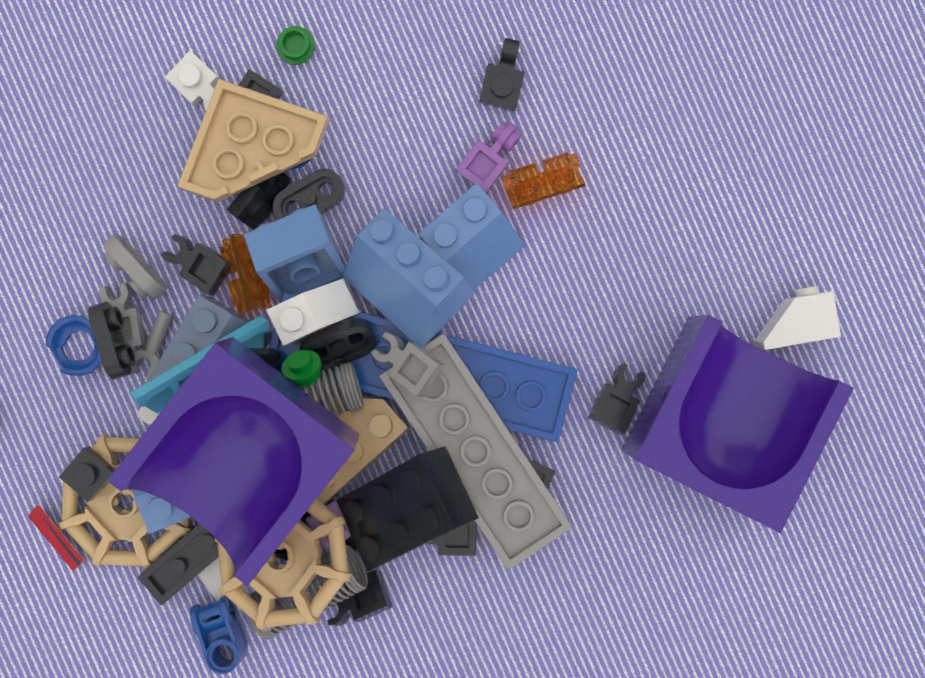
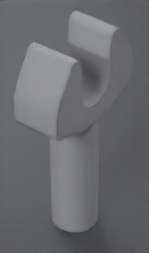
M159 310L146 345L140 349H133L136 363L132 366L131 374L137 373L141 366V361L147 358L151 363L146 380H148L161 358L160 349L174 315Z

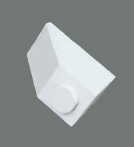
M344 279L301 293L267 309L283 346L293 345L317 331L360 314Z
M819 286L796 289V297L783 299L754 340V346L761 350L841 337L834 292L820 293Z

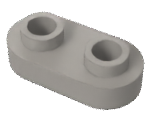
M114 233L103 244L107 251L103 254L105 259L115 269L119 271L123 269L132 278L129 284L141 297L146 299L148 296L157 299L168 289L163 279L120 235Z

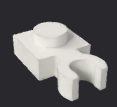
M191 50L164 77L194 106L203 99L205 110H207L214 87L218 79H220Z

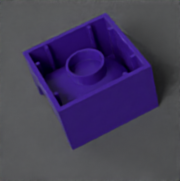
M710 315L688 317L621 450L634 460L781 533L854 388L839 380L807 371L753 346L722 326V321Z
M230 337L214 343L107 481L120 491L134 489L157 496L188 514L218 540L234 564V576L248 586L354 452L360 434L297 385L289 381L284 375L236 338Z

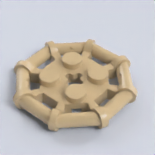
M104 434L97 438V443L91 449L117 469L121 463L117 462L116 452L129 453L140 438L110 437L108 434ZM63 481L62 519L58 523L61 530L65 529L90 556L92 565L99 568L102 565L141 566L146 570L178 540L192 530L190 518L164 528L167 531L150 546L145 538L149 532L134 499L132 489L120 491L108 482L95 499L88 502L85 512L78 514V493ZM120 493L125 496L128 494L132 496V504L134 506L132 511L129 508L119 509L117 505L121 502L118 497ZM88 521L103 537L100 543L88 532L82 523ZM127 540L126 542H133L135 551L112 550V545L114 541Z
M318 499L313 502L307 512L322 525L312 530L303 521L299 520L277 548L279 550L285 548L288 551V563L276 566L274 562L277 556L273 553L249 585L262 596L260 604L242 589L245 584L234 576L235 568L229 554L218 540L214 539L218 543L221 587L218 589L221 597H228L256 623L257 629L266 631L269 627L302 623H308L312 626L320 621L321 613L344 582L350 581L352 573L348 571L344 525H346L343 516L338 517ZM329 536L331 565L321 563L323 548L319 540ZM317 574L328 578L311 600L305 591ZM293 596L297 608L275 610L276 598Z

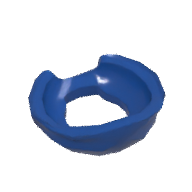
M69 315L58 319L50 327L46 337V346L51 348L61 366L60 372L66 375L83 376L94 372L102 363L88 319L83 316ZM78 331L88 333L94 341L92 355L84 360L70 361L65 355L63 346L73 333Z

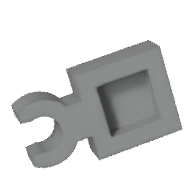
M120 284L121 295L116 300L111 295L110 287H100L99 295L102 302L107 301L112 307H118L123 316L124 328L121 331L125 344L128 343L131 348L145 346L146 342L140 308L129 309L128 305L133 297V290L130 284Z
M384 332L383 337L390 342L391 349L387 354L381 350L373 349L371 352L373 357L380 362L392 363L393 367L388 375L416 397L423 398L444 367V364L416 343L408 342L404 348V343L398 335Z

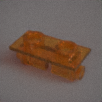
M564 152L561 155L542 160L544 172L538 173L535 163L509 170V175L502 178L505 192L513 210L586 186L578 170L580 164L576 153L569 155L568 152Z
M232 234L230 238L223 239V247H220V252L224 258L233 263L227 274L238 272L239 276L238 279L228 281L232 307H237L238 314L250 312L253 309L271 307L270 289L256 273L244 234Z

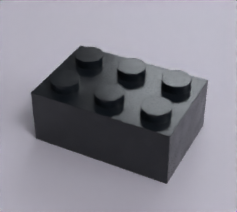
M446 446L421 453L336 500L367 572L479 518Z

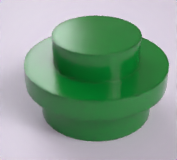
M291 26L284 29L278 36L276 43L280 57L292 65H301L307 62L315 50L312 35L305 28L299 26Z
M296 351L283 362L282 373L298 387H306L315 383L320 377L322 362L319 355L314 351Z

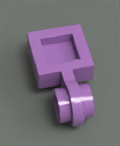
M504 121L501 122L490 137L494 145L489 148L478 139L456 168V171L475 185L477 183L487 194L509 165V162L502 158L499 152L504 150L509 153L522 136L517 132L518 127L513 123L508 125Z

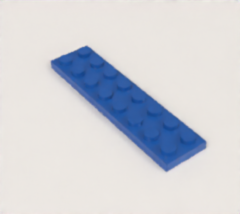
M283 293L281 303L296 295ZM361 312L351 317L365 319L372 325L376 337L374 349L381 350L385 354L389 353L391 344L383 337L384 332L398 335L404 343V348L408 342H412L388 319ZM274 327L269 349H275L281 354L278 369L282 370V364L285 359L292 353L300 351L302 341L293 345L283 346ZM437 333L429 342L436 339L442 334ZM446 335L508 430L559 443L578 369ZM371 352L366 356L351 361L361 391L395 400L379 377L393 367L392 363L376 360ZM333 368L332 371H333V373H334L335 380H336V383H337V385H338V381H337V378H336L335 370H334V368ZM325 371V372H326V374H327V377H328V380H329V383H330V379H329V375H328V371Z

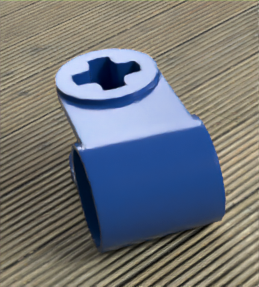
M223 596L220 597L219 601L205 606H200L199 604L191 606V624L199 639L207 666L214 673L228 674L239 665L248 651V643L239 621L236 605L228 597ZM224 644L231 647L234 651V659L230 660L223 657L220 653V645Z

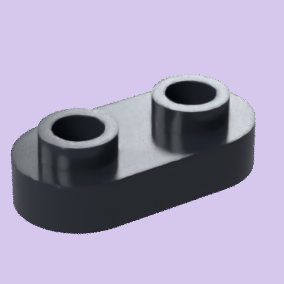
M317 170L277 194L273 202L274 215L278 220L290 215L288 207L294 202H298L300 208H307L316 204L321 214L336 207L345 196L344 182L332 170ZM324 184H331L333 186L332 194L326 197L322 196L320 193L321 187Z
M107 301L90 306L88 309L89 321L105 371L113 380L130 375L136 360L133 349L128 343L125 344L121 331L124 328V320L119 308L116 306L112 307Z
M351 318L305 337L300 344V351L311 350L316 352L322 362L321 371L322 369L328 371L329 367L333 369L335 366H340L369 354L375 347L376 337L372 325L367 320Z

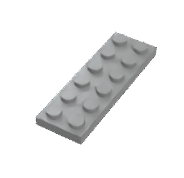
M443 333L423 347L425 351L444 364V367L423 398L416 397L390 377L388 373L391 368L379 377L428 451L446 446L479 517L475 522L507 570H509L573 527Z

